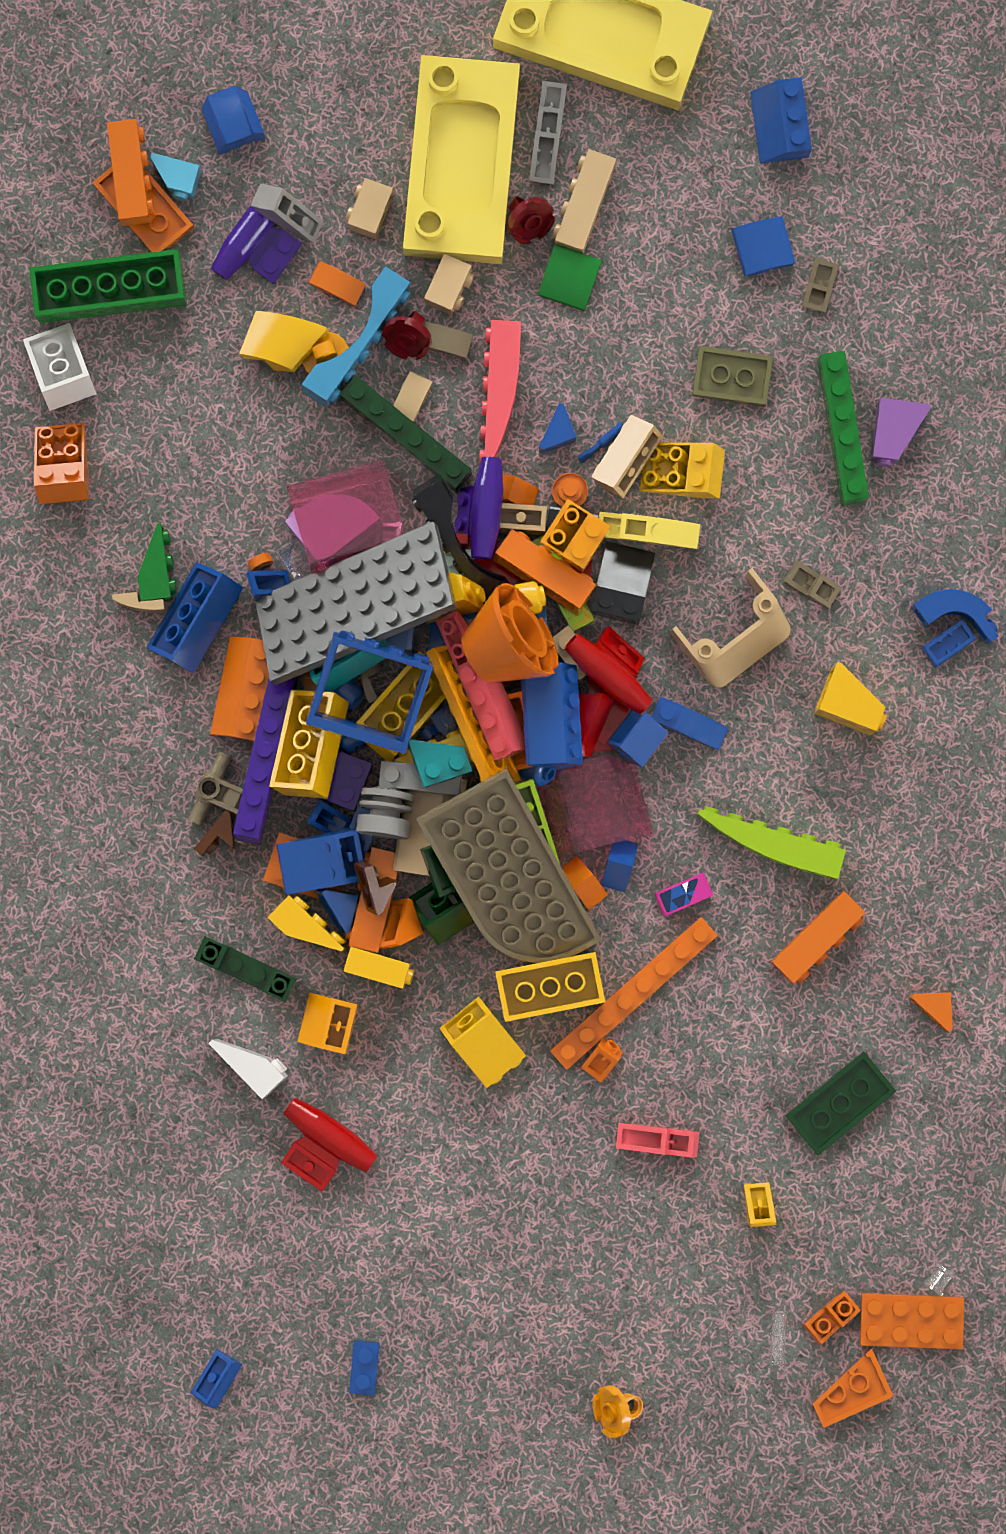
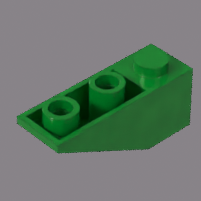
M161 523L156 525L138 574L141 601L161 599L172 601L173 594L177 593L175 578L171 579L167 571L174 569L172 554L165 555L164 545L170 544V535L168 530H164Z

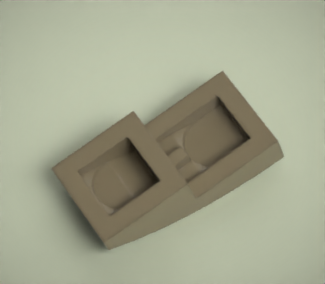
M818 258L814 259L802 303L803 307L826 313L839 264Z
M424 321L423 325L431 334L432 344L429 348L430 351L443 352L463 360L467 358L473 337L472 334Z
M800 561L794 562L783 581L786 585L826 608H830L842 588L823 574L816 573Z
M374 666L361 673L363 688L370 706L378 699L369 680L378 676Z

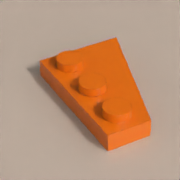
M872 1348L812 1403L823 1428L894 1397Z

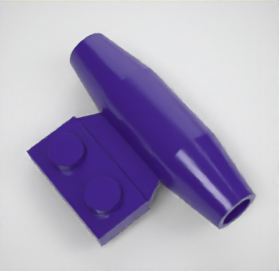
M250 206L223 242L210 269L216 274H220L227 281L249 260L255 272L274 284L301 248L302 243L285 230L272 227L273 221L265 218Z
M482 457L474 486L460 488L457 497L458 515L455 519L454 527L456 533L468 534L471 558L492 559L500 530L504 491L502 459Z

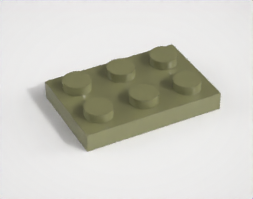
M699 346L692 396L766 407L773 356Z

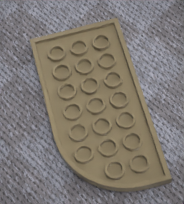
M507 769L500 771L416 818L476 926L486 940L502 953L521 961L542 963L572 957L601 941L599 934Z

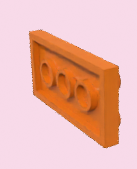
M110 167L92 183L117 212L113 170ZM150 175L152 190H148V197L153 199L155 214H151L152 223L129 225V227L150 252L166 251L194 229V225Z
M861 1293V1346L963 1350L964 1297Z

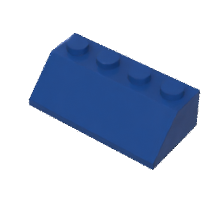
M196 562L146 648L194 674L244 587L225 574Z
M558 662V667L554 669L555 673L548 677L521 679L526 765L561 770L583 765L577 665Z

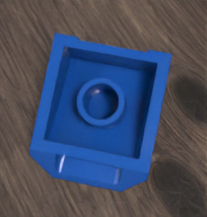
M232 86L207 96L202 106V111L219 155L265 138L248 91Z

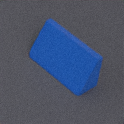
M216 1349L191 1394L206 1406L217 1409L243 1364Z

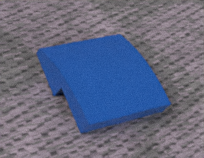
M783 216L760 220L731 229L744 277L766 273L769 270L792 266L796 263Z

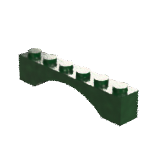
M356 375L340 393L341 400L400 444L434 476L439 474L445 484L455 493L472 475L470 467Z

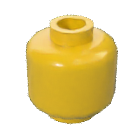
M535 581L514 585L531 601L533 606L530 609L533 613H541L543 606H546L543 586H538Z

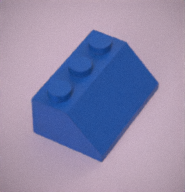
M802 77L776 80L750 91L760 164L809 158L812 147Z

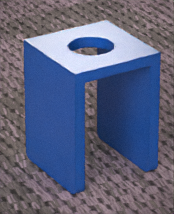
M631 710L606 743L628 763L643 767L667 736L668 731L648 713H644L641 716Z

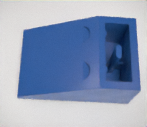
M344 828L276 844L286 895L358 881L354 864L362 861L363 857L356 829Z

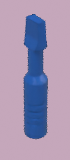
M621 422L599 438L594 446L589 450H585L578 457L579 461L584 463L597 450L612 442L620 433L623 424Z

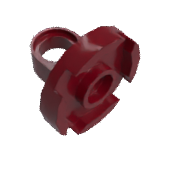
M515 196L508 206L511 214L508 219L507 228L513 239L520 244L532 243L530 240L536 237L539 239L543 238L551 230L555 222V217L553 216L554 209L544 198L533 197L524 200L521 197Z
M413 311L409 317L399 316L390 319L382 332V337L386 340L384 344L393 355L406 360L408 356L416 357L415 360L426 356L432 344V339L428 329L423 325L425 317Z

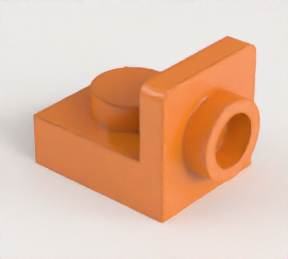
M603 1037L581 1068L599 1082H602L619 1061L623 1051L620 1050L617 1043Z

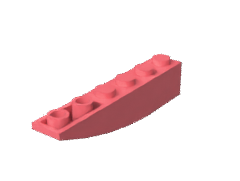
M491 320V328L486 327L485 343H490V352H485L484 367H489V375L483 378V391H487L488 394L487 401H482V416H486V425H481L480 440H485V450H480L479 465L482 457L497 456L509 425L519 376L521 321Z
M458 610L437 620L436 623L494 760L509 758L524 751V732L502 682L489 683L484 681L473 670L465 656L461 639L469 626Z

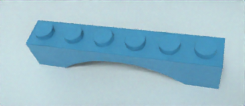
M385 266L372 285V309L368 323L361 336L341 355L329 361L316 364L302 383V393L325 408L331 402L333 404L337 402L342 392L340 389L345 382L348 384L356 374L354 370L356 366L366 361L370 354L368 349L373 343L376 345L380 341L382 330L387 322L397 316L398 312L396 310L399 305L402 304L404 306L411 296L409 281Z

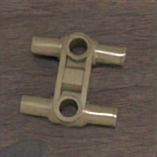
M220 751L218 752L210 772L207 771L198 783L195 794L197 801L188 821L202 826L210 806L214 805L238 814L243 789L226 782L225 778H223L231 762V756ZM209 782L216 784V792L212 795L204 793V786ZM236 841L245 846H248L249 844L246 842Z

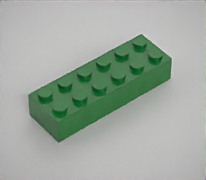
M178 249L29 267L34 315L40 324L187 305L182 257Z

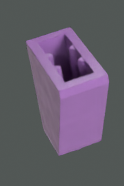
M880 398L877 406L870 461H876V465L881 467H890L891 464H895L929 412L930 404Z

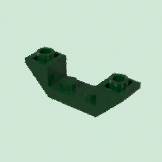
M204 936L194 957V960L213 969L220 970L284 1002H287L297 980L274 967Z

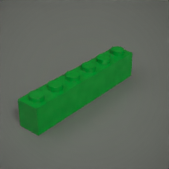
M845 351L820 354L817 364L840 504L844 506L864 503L869 498L846 354Z

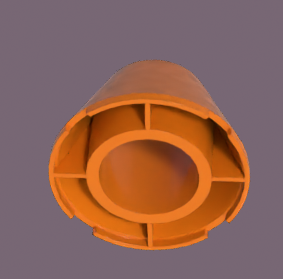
M503 583L495 588L462 635L461 642L465 656L478 676L489 683L548 677L554 674V669L558 667V654L553 637L542 617L537 619L530 609L533 604L528 597L518 588L508 583Z

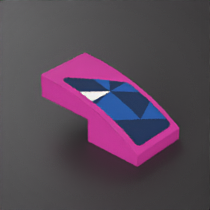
M704 873L654 893L664 917L714 896Z

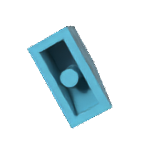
M151 153L150 158L170 194H173L172 197L180 201H187V198L194 200L202 173L200 166Z

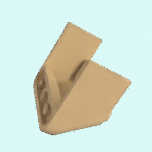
M753 568L745 575V578L759 594L755 597L752 604L753 611L759 620L722 649L710 639H701L691 645L677 626L670 633L706 681L715 688L726 686L786 640L790 634V624L777 599Z

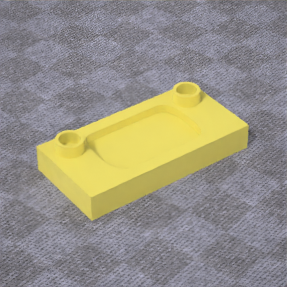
M507 0L493 37V48L679 111L711 20L712 10L682 0Z
M421 55L403 241L404 256L442 259L443 255L446 254L460 261L502 264L520 76L519 63Z

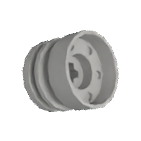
M376 786L373 788H362L361 796L372 798V801H360V806L370 809V814L358 815L356 832L384 838L408 839L411 822L400 818V814L412 813V808L404 806L402 803H413L414 795L391 787Z

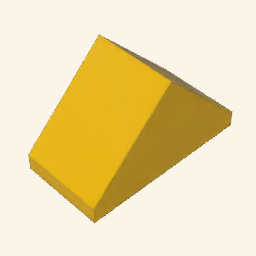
M769 1182L744 1184L747 1224L750 1227L776 1225Z

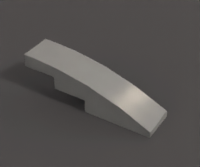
M549 81L542 82L529 181L554 184L567 84Z

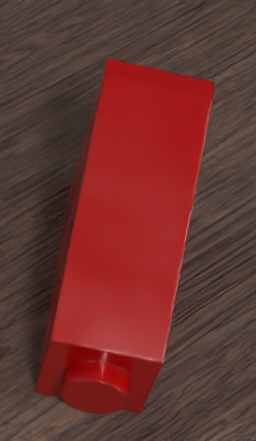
M603 693L579 694L582 757H591L614 702L610 695Z

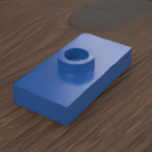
M961 619L921 647V650L934 668H937L977 638L965 621Z

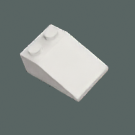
M70 323L23 339L49 411L96 395Z
M219 1039L208 1043L261 1099L266 1098L288 1077L285 1073L287 1067L278 1058L273 1060L268 1056Z

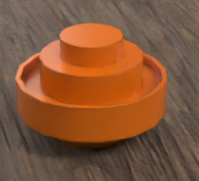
M575 473L560 475L552 486L554 502L562 508L567 499L581 507L588 497L586 481Z

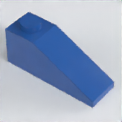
M661 696L652 714V718L664 729L718 751L728 730V727Z

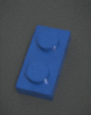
M354 1340L349 1393L375 1395L380 1343Z

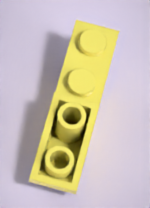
M599 513V519L611 526L605 538L698 549L701 524L624 513Z

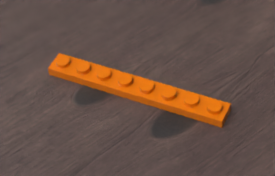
M700 917L554 1046L550 1052L566 1070L570 1068L718 935Z

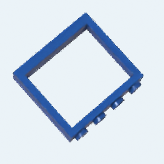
M348 631L334 632L306 718V724L405 754L432 673L433 663L429 661V657L419 653L411 656L405 654L404 649L396 646H390L389 648L379 646L380 642L374 639L365 638L362 641L356 639L355 634ZM339 644L422 669L400 736L318 712Z

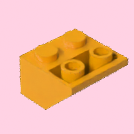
M567 499L540 542L558 557L583 572L608 534L611 526Z
M309 992L297 1042L347 1054L359 1004Z

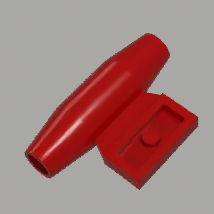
M607 626L602 630L596 644L578 633L567 642L564 649L575 663L613 699L637 714H642L650 706L652 698L634 677L645 658L611 627Z
M294 1098L283 1113L305 1136L294 1142L281 1163L321 1192L338 1170L339 1160L367 1173L378 1157L354 1132L324 1111L304 1101Z

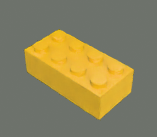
M407 665L356 723L400 736L422 669ZM433 669L410 740L413 739L446 701V697L439 687V681ZM365 742L387 762H393L400 753Z
M291 690L269 785V787L285 796L328 799L342 735L306 724V718L315 691ZM324 692L318 712L345 720L349 702L334 692Z
M596 952L495 972L505 1022L605 1002Z

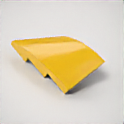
M256 311L239 354L244 359L264 360L274 371L295 372L302 364V361L312 353V346L322 335L326 337L329 330L327 327L300 318Z

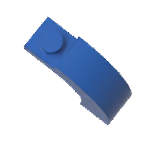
M956 589L940 590L923 597L911 606V609L924 627H927L942 616L953 614L967 619L987 645L999 637L996 633L998 628L991 619L987 620L985 618V615L991 612L992 609L982 599L969 592Z

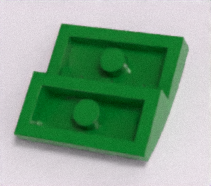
M554 245L538 296L585 311L602 260Z

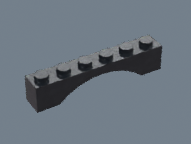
M439 474L413 489L414 498L412 502L418 512L423 511L428 518L425 520L426 524L433 521L437 524L444 552L446 554L451 553L455 559L452 563L459 574L464 573L466 578L483 588L486 597L485 602L496 587L503 583L510 584L505 576L493 573L478 564L462 547L452 522L453 496Z

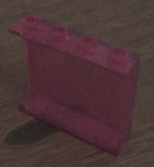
M383 459L286 486L311 574L319 573L322 569L329 568L331 565L405 534Z

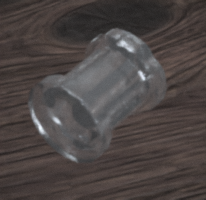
M937 1262L935 1271L928 1280H924L923 1284L942 1297L944 1288L951 1278L955 1279L956 1275Z

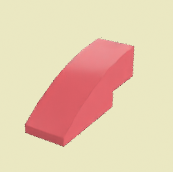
M618 1123L616 1148L694 1158L697 1157L700 1132Z

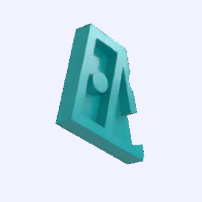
M409 740L408 748L423 789L472 772L464 747Z

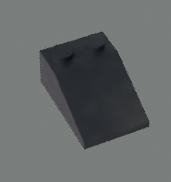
M607 541L590 610L591 614L639 625L655 552Z

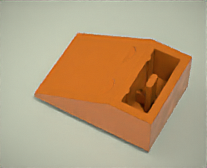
M84 423L35 427L34 488L39 504L89 500V475Z

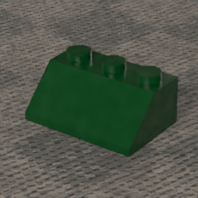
M431 882L408 897L412 900L417 915L437 945H440L474 922L457 891L437 897Z

